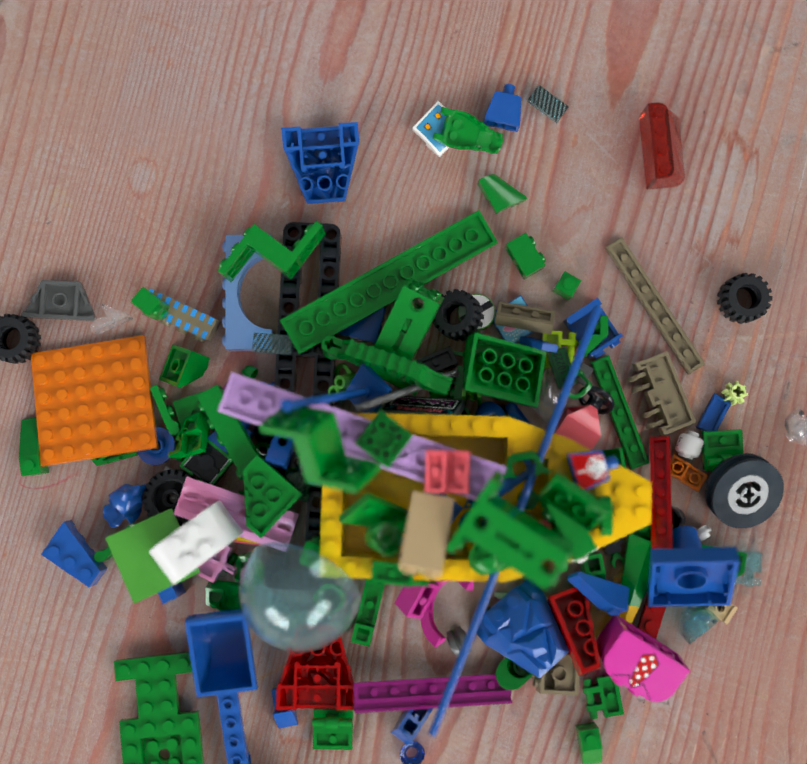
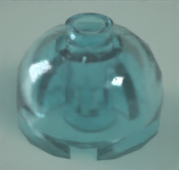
M698 606L694 609L688 607L681 613L683 618L679 622L680 633L690 645L696 641V638L701 637L711 629L720 619L710 609Z

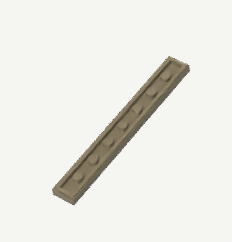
M620 237L606 246V251L687 375L705 365L624 239Z

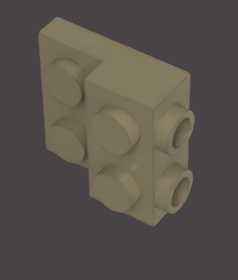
M569 653L541 678L533 675V687H536L540 694L578 696L579 676Z

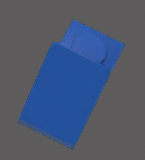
M273 688L271 690L275 709L273 717L278 728L298 725L296 710H276L277 688Z

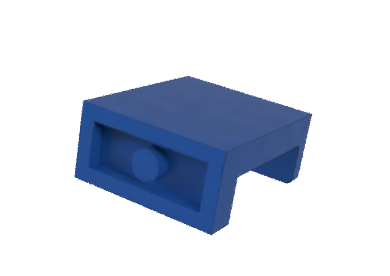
M598 298L563 321L570 332L576 333L578 344L579 340L583 337L594 306L600 307L602 304ZM603 310L600 313V316H607ZM609 318L608 336L587 355L588 359L591 357L596 359L605 353L603 349L610 346V348H613L621 343L619 339L623 335L617 332Z

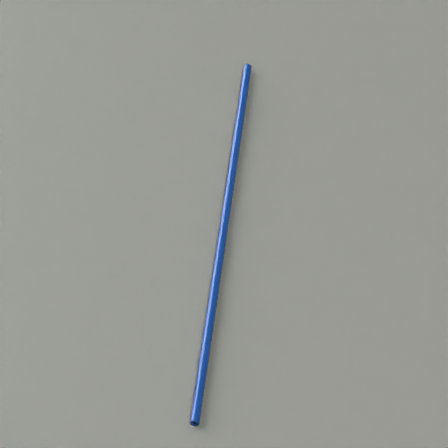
M594 306L538 449L537 454L542 462L602 311V308L599 306ZM535 461L516 506L522 511L525 509L537 475H535ZM500 572L489 575L428 734L433 737L437 735Z

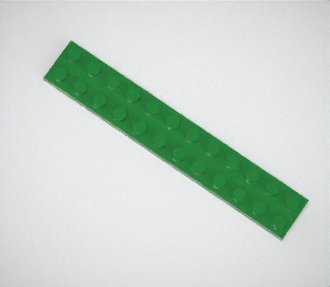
M480 210L286 316L280 320V323L300 355L320 344L325 337L334 336L395 302L403 286L409 280L413 281L415 279L425 285L495 246L498 242Z

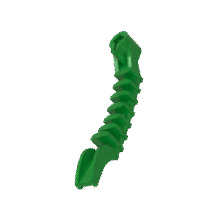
M327 336L321 342L324 356L328 359L349 361L350 358H353L355 363L362 361L365 362L367 367L371 364L377 370L380 368L386 369L388 374L390 371L394 372L398 378L403 375L408 383L413 379L418 387L430 392L446 396L453 378L439 374L426 365L417 363L415 360H408L404 356L400 357L393 352L391 354L385 352L384 349L379 350L372 345L367 346L362 342H355L353 339L342 340L334 336Z

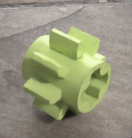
M738 381L733 384L727 383L725 385L727 389L721 391L725 397L724 401H730L731 406L737 402L739 404L745 402L742 397L748 395L745 390L746 386L740 385Z

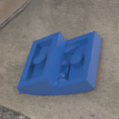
M386 307L337 334L376 343Z

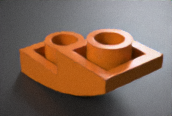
M673 455L671 458V476L699 492L708 475L676 455Z

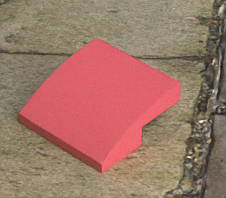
M426 450L425 492L469 494L471 451Z

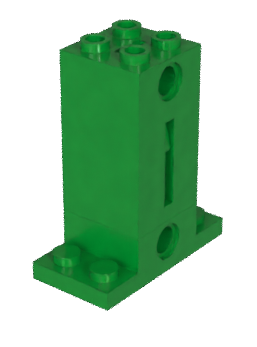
M409 280L403 286L374 348L384 349L385 352L391 354L393 352L397 356H404L406 359L413 361L444 300V297L441 296L442 293L432 288L431 290L425 288L424 284L418 280ZM417 298H421L423 303H420ZM350 358L349 362L358 367H360L362 364H365V362L360 361L359 363H355V359ZM369 365L383 380L401 389L415 384L413 379L408 383L403 375L398 378L394 372L390 371L388 374L386 369L380 368L377 370L374 365ZM417 391V392H414V393H411V394L414 395V396H416V394L418 393V391Z
M497 470L488 481L446 550L453 554L457 548L461 550L469 539L546 590L549 585L554 586L562 570L561 567L565 569L569 564L573 554L571 551L572 543L497 495L504 484L501 481L504 474Z

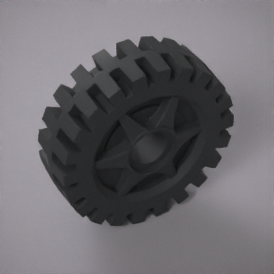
M169 469L155 474L150 479V482L146 484V490L143 491L144 499L142 501L145 503L144 510L148 512V517L151 518L171 508L174 512L186 477L196 478L186 471L179 469ZM171 493H175L177 496L175 503H172L169 499ZM175 515L179 526L185 525L190 521Z

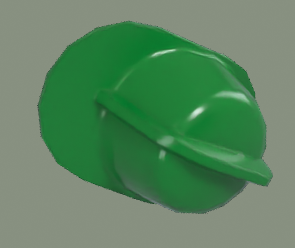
M476 544L469 552V564L478 574L490 575L510 568Z
M506 657L496 669V679L499 685L511 691L521 688L533 676L532 673Z

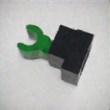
M623 537L603 546L604 553L607 555L611 554L610 563L614 568H616L615 561L617 559H620L621 564L624 565L625 559L619 553V551H622L620 543L624 542Z

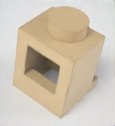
M733 604L721 606L719 611L717 610L718 606H702L704 610L726 624L729 623L738 609Z

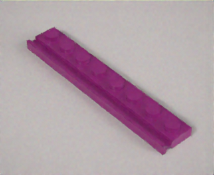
M496 674L459 676L448 707L512 703V692L499 685ZM450 677L353 682L354 713L438 708Z

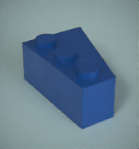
M64 521L41 555L87 587H92L98 583L107 567L103 562L95 561L94 554L96 552L87 544L86 539L76 529L73 521Z

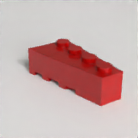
M576 587L550 596L547 602L569 649V655L578 676L601 667L588 598Z

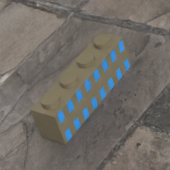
M147 288L170 306L169 314L165 319L160 320L159 323L168 327L171 324L177 326V331L185 335L188 332L195 335L194 339L202 343L205 340L212 341L221 323L220 321L153 289Z

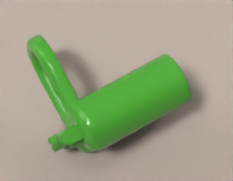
M346 364L337 365L335 368V385L329 387L328 394L346 391L356 373ZM344 368L347 374L340 375L339 370Z

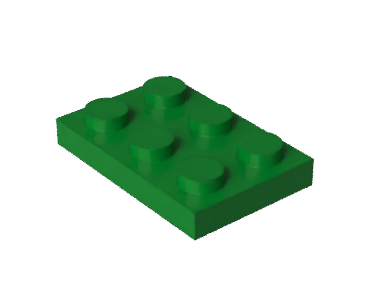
M556 473L547 482L535 498L542 503L552 505L587 529L588 532L611 509L601 500H598L559 473Z

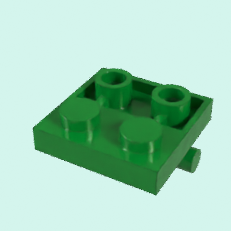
M742 429L701 431L702 440L704 441L702 448L703 470H714L727 458L743 454Z
M314 709L312 718L313 749L352 750L353 710Z

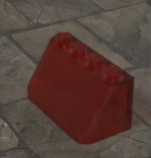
M648 103L639 116L646 190L677 187L685 179L679 118L663 103Z

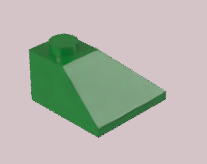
M172 344L159 380L182 388L204 375L210 358Z

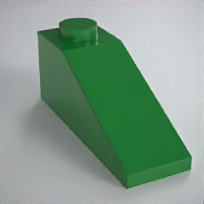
M36 417L21 420L19 446L21 477L49 473L48 466H41Z

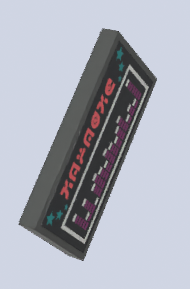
M403 396L386 402L380 410L385 414L460 415L466 407V400Z

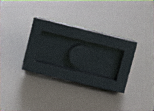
M450 346L415 360L417 363L424 364L437 373L458 365Z

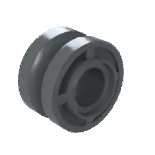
M461 626L456 627L455 633L451 630L446 632L448 636L446 637L456 657H458L466 637V632L462 630Z

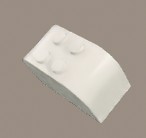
M218 501L151 549L149 553L174 585L239 537L243 530L223 503Z

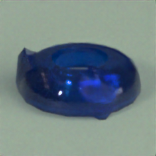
M417 741L403 744L400 750V760L403 764H420L425 756L422 744ZM409 748L417 749V754L414 757L406 755Z

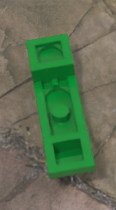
M366 578L351 642L370 647L385 584L370 582L371 579Z

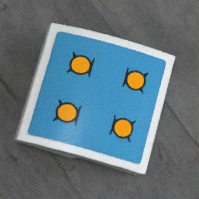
M437 101L412 130L426 142V146L437 156L441 157L449 147L432 138L434 133L441 134L446 116L440 114L441 107L444 106Z

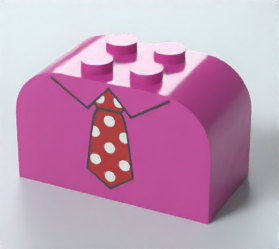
M613 616L596 640L599 658L612 681L618 686L624 685L636 697L640 695L651 702L665 701L675 693L690 672V669L677 652L620 616Z

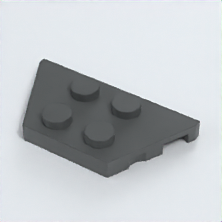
M42 280L37 287V292L29 300L31 303L26 311H23L21 317L97 322L81 282Z

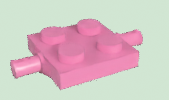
M229 545L225 546L198 566L200 573L197 575L212 583L216 582L220 572L223 570L233 575L237 567L227 563L232 547Z

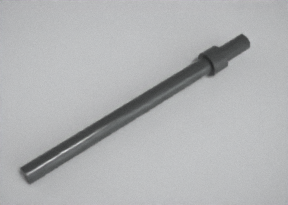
M457 369L447 373H439L450 378L459 377ZM413 384L354 405L353 411L354 413H359L420 391L422 388Z

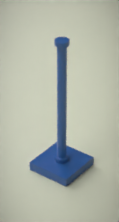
M362 364L346 391L296 400L283 399L281 401V409L284 412H290L295 408L346 399L357 405L388 394L392 388L370 366L367 367L365 364ZM383 404L361 412L378 413Z

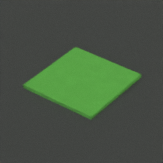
M172 508L105 538L134 604L173 586L149 553L151 549L180 528ZM198 567L174 585L199 574Z

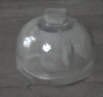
M797 407L785 419L784 426L787 432L784 434L791 443L796 441L801 446H807V416Z

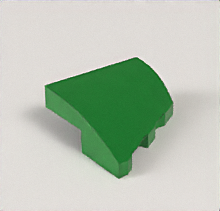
M495 174L478 180V186L485 199H488L495 214L527 200L524 194Z
M197 412L185 418L181 431L175 439L179 441L176 449L169 451L168 457L183 458L206 452L209 432L207 416Z
M216 580L215 583L209 581L205 587L206 605L220 611L242 608L247 610L248 586L241 588L242 584L238 582Z

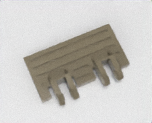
M668 351L632 364L635 372L643 370V372L627 378L628 382H634L642 378L644 383L642 386H636L631 389L632 393L650 387L649 391L644 392L649 408L658 407L641 414L642 418H648L653 414L657 415V421L645 425L647 429L664 423L665 426L658 428L660 436H664L696 423Z

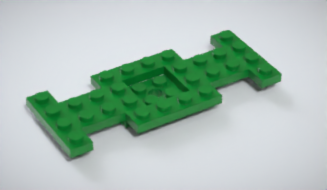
M190 651L115 660V681L135 679L138 717L121 719L119 721L123 764H204L199 710L189 712L179 710L176 674L193 673ZM167 749L170 752V757L163 758L160 750Z

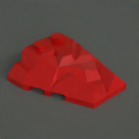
M298 627L277 687L276 710H354V679L338 627Z

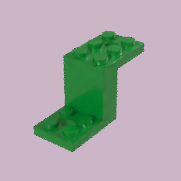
M315 221L314 224H309L304 232L305 236L295 242L292 247L294 250L291 252L253 224L252 227H248L245 230L240 243L237 242L232 247V253L229 257L221 261L218 272L228 281L232 282L251 256L256 253L289 279H292L326 233L319 222Z
M307 406L292 409L290 412H284L280 407L277 412L268 416L259 425L262 433L292 438L294 440L307 483L357 494L382 470L380 462L346 456L335 412L308 408Z

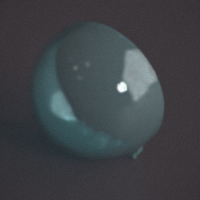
M268 543L256 547L247 558L240 576L239 600L246 622L263 641L285 651L308 652L329 645L348 629L361 604L358 589L340 568L324 557L294 545Z

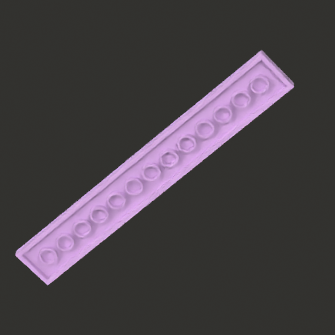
M231 372L218 412L260 425L268 416L273 415L280 409L283 399L296 400L305 397ZM325 404L307 406L308 408L335 412L346 456L379 462L355 444L372 420ZM413 435L389 468H386L381 463L380 465L383 469L425 483L426 450H459ZM471 455L470 493L455 494L476 501L494 473L498 470L505 474L507 467Z

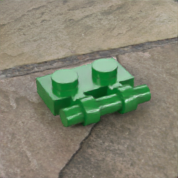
M608 674L596 676L597 685H592L591 678L583 679L584 686L582 688L583 693L586 694V710L589 712L590 719H597V711L602 710L605 718L624 715L619 686L612 681ZM599 692L601 702L595 703L593 693Z

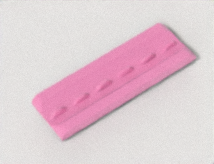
M188 476L186 477L174 515L192 520L214 503L221 501L243 530L239 537L281 551H287L299 513L287 510L272 528L260 538L246 526L245 495Z

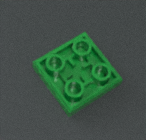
M380 410L355 444L386 468H389L413 437V434Z

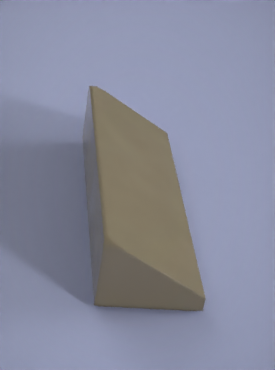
M499 301L495 324L551 334L555 311Z

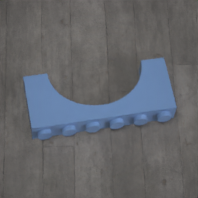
M226 235V241H223V252H226V258L232 253V247L243 239V235ZM256 253L251 256L232 282L223 278L222 284L223 290H226V297H223L222 304L223 309H226V316H223L222 319L223 327H225L222 343L228 351H255L265 334H268L263 344H261L262 346L258 349V351H261L263 345H265L264 343L272 335L263 350L266 351L268 345L272 342L271 340L274 338V331L272 329L258 327L247 318L241 304L240 293L243 279L253 265L263 260ZM263 334L256 347H254L255 342L260 337L259 335ZM274 341L268 351H271V349L273 348Z

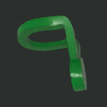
M580 368L576 376H580L586 382V385L577 394L569 393L568 397L572 399L583 397L592 387V383L584 376L585 373Z

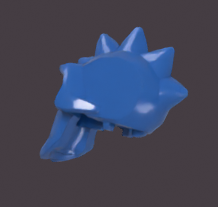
M124 484L109 494L110 504L104 506L103 517L110 527L115 528L119 526L125 518L130 524L137 520L142 512V497L144 496L143 491L146 490V484L134 486Z

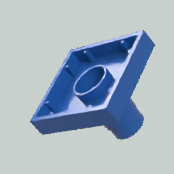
M691 526L674 528L673 549L650 550L647 585L648 606H730L739 566L737 547L702 548L696 528Z

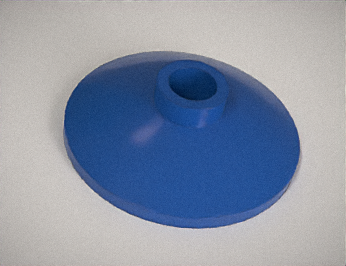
M156 427L157 441L161 445L160 449L137 452L141 460L147 464H163L170 459L168 457L169 451L175 450L173 436L162 427Z

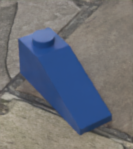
M579 571L567 576V580L600 610L606 611L607 614L612 616H618L620 613L628 611L629 587Z
M433 708L405 710L391 733L405 744L413 742Z

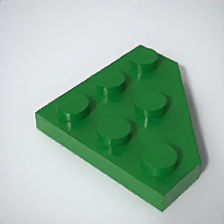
M256 454L243 469L246 526L262 538L302 495V492L260 455Z

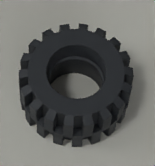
M742 273L727 280L720 287L721 291L717 295L720 299L717 300V305L721 304L719 310L720 312L724 311L725 314L723 316L725 318L730 317L731 322L737 321L738 324L759 319L767 313V309L772 305L769 302L773 300V296H769L772 290L767 288L768 282H763L761 276L755 277L756 274L754 273L749 275L748 273ZM739 288L747 290L752 297V305L749 309L742 307L737 301L736 295Z
M453 289V293L450 290L446 291L445 296L441 294L444 300L433 320L435 321L433 324L438 331L454 341L459 339L465 341L469 335L474 332L478 333L479 330L477 328L478 326L482 327L481 319H484V315L481 313L483 308L478 300L464 290L460 292L458 289ZM459 306H465V318L460 323L452 325L450 323L452 311Z
M4 314V317L0 316L1 361L13 364L25 363L26 359L31 360V354L38 352L36 348L41 346V343L38 342L41 339V335L37 334L39 329L35 327L34 322L15 314ZM18 329L20 341L15 348L9 349L6 343L7 336L12 330Z

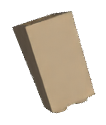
M413 491L399 562V570H403V573L408 575L421 573L424 574V577L430 579L441 577L454 498Z

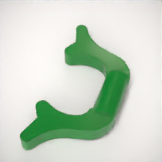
M536 452L513 453L508 457L507 468L502 480L504 481L508 478L516 479L513 465L517 461L534 460L536 464L535 475L538 476L542 473L551 474L552 471L543 465Z

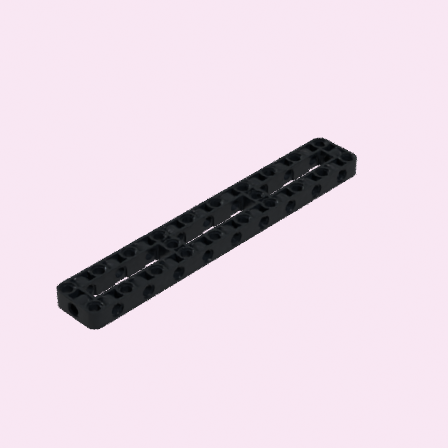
M290 222L286 224L283 230L282 245L292 252L295 242L298 239L301 240L305 236L304 232L308 225L314 223ZM320 223L326 235L319 243L321 248L318 299L339 288L342 236L340 229L335 224ZM292 230L299 231L296 237H290L289 233ZM333 231L337 233L335 238H327V234L329 232ZM302 265L292 279L281 273L277 339L280 335L283 336L278 341L277 348L283 337L286 336L276 353L275 387L282 389L281 382L288 379L290 387L285 389V391L296 394V359L298 357L315 358L314 397L328 394V389L326 391H320L319 384L322 381H327L329 387L334 385L336 359L331 360L324 356V353L321 352V343L300 355L292 344V354L289 355L291 350L286 355H283L284 350L281 355L279 354L289 337L280 320L301 307L299 290L300 284H302ZM327 269H334L335 273L333 276H325ZM293 304L295 307L293 312L286 313V306ZM333 402L323 403L333 407ZM282 442L280 446H285L287 442ZM293 452L287 471L273 467L288 481L290 473L303 471L302 468L296 465L297 452ZM308 484L305 543L314 535L321 537L322 506L316 507L313 504L314 497L319 496L322 498V486ZM266 546L264 583L267 587L271 589L315 591L321 587L324 577H319L320 567L316 570L306 566L302 570H289L285 565L286 551ZM272 573L279 575L280 580L278 583L271 580L270 576ZM316 575L319 583L311 584L309 576Z

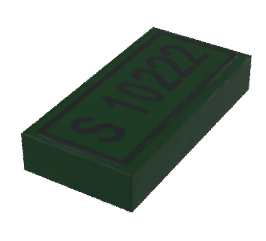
M565 347L559 348L557 353L546 352L558 390L563 388L571 367ZM576 377L573 385H576L578 383Z

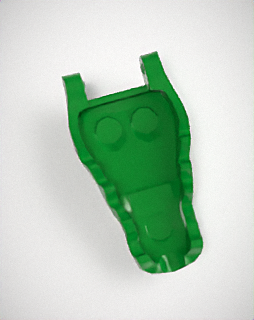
M441 107L440 114L446 116L441 134H433L432 138L444 146L458 150L485 151L491 154H497L501 150L503 144L502 133L489 129V126L478 121L475 116L467 112Z

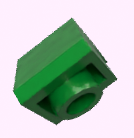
M608 316L599 317L594 329V333H597V335L592 334L584 357L591 353L608 336Z

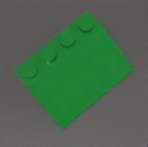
M473 333L467 337L464 350V390L538 408L547 351Z

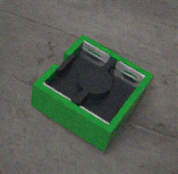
M207 439L206 452L186 457L179 466L190 475H196L199 478L198 480L216 485L233 463H230L222 449Z

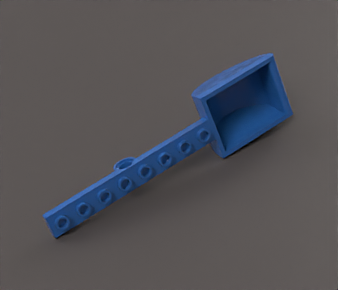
M242 608L189 615L185 619L196 696L217 695L227 764H252L250 752L247 751L239 692L257 690L258 688L247 610Z

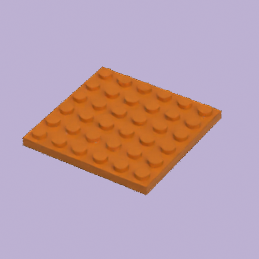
M144 335L31 354L41 466L46 467L158 448L153 398L150 390L151 381L147 346Z

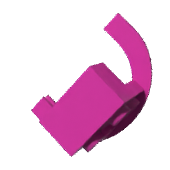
M427 580L429 581V587L403 586L395 604L406 617L421 619L422 630L426 638L434 647L439 646L446 638L438 630L434 622L433 605L440 588L450 581ZM457 581L465 590H473V581Z

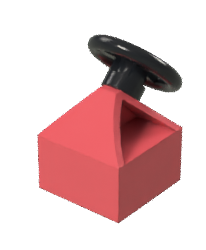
M592 386L587 392L589 396L587 401H585L584 397L578 398L582 406L566 408L554 431L555 434L569 438L590 450L594 448L601 437L598 414H608L613 411L615 406L612 396L604 389ZM594 392L599 393L600 395H602L603 397H605L606 400H605V399H601V398H600L599 396H597ZM602 405L608 406L605 409H601Z

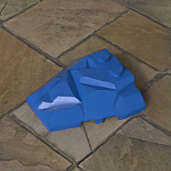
M358 122L339 123V126L302 129L301 127L281 128L283 149L287 154L307 204L345 201L359 146Z
M529 579L518 587H514L483 615L476 632L487 646L538 678H541L569 653L545 593Z

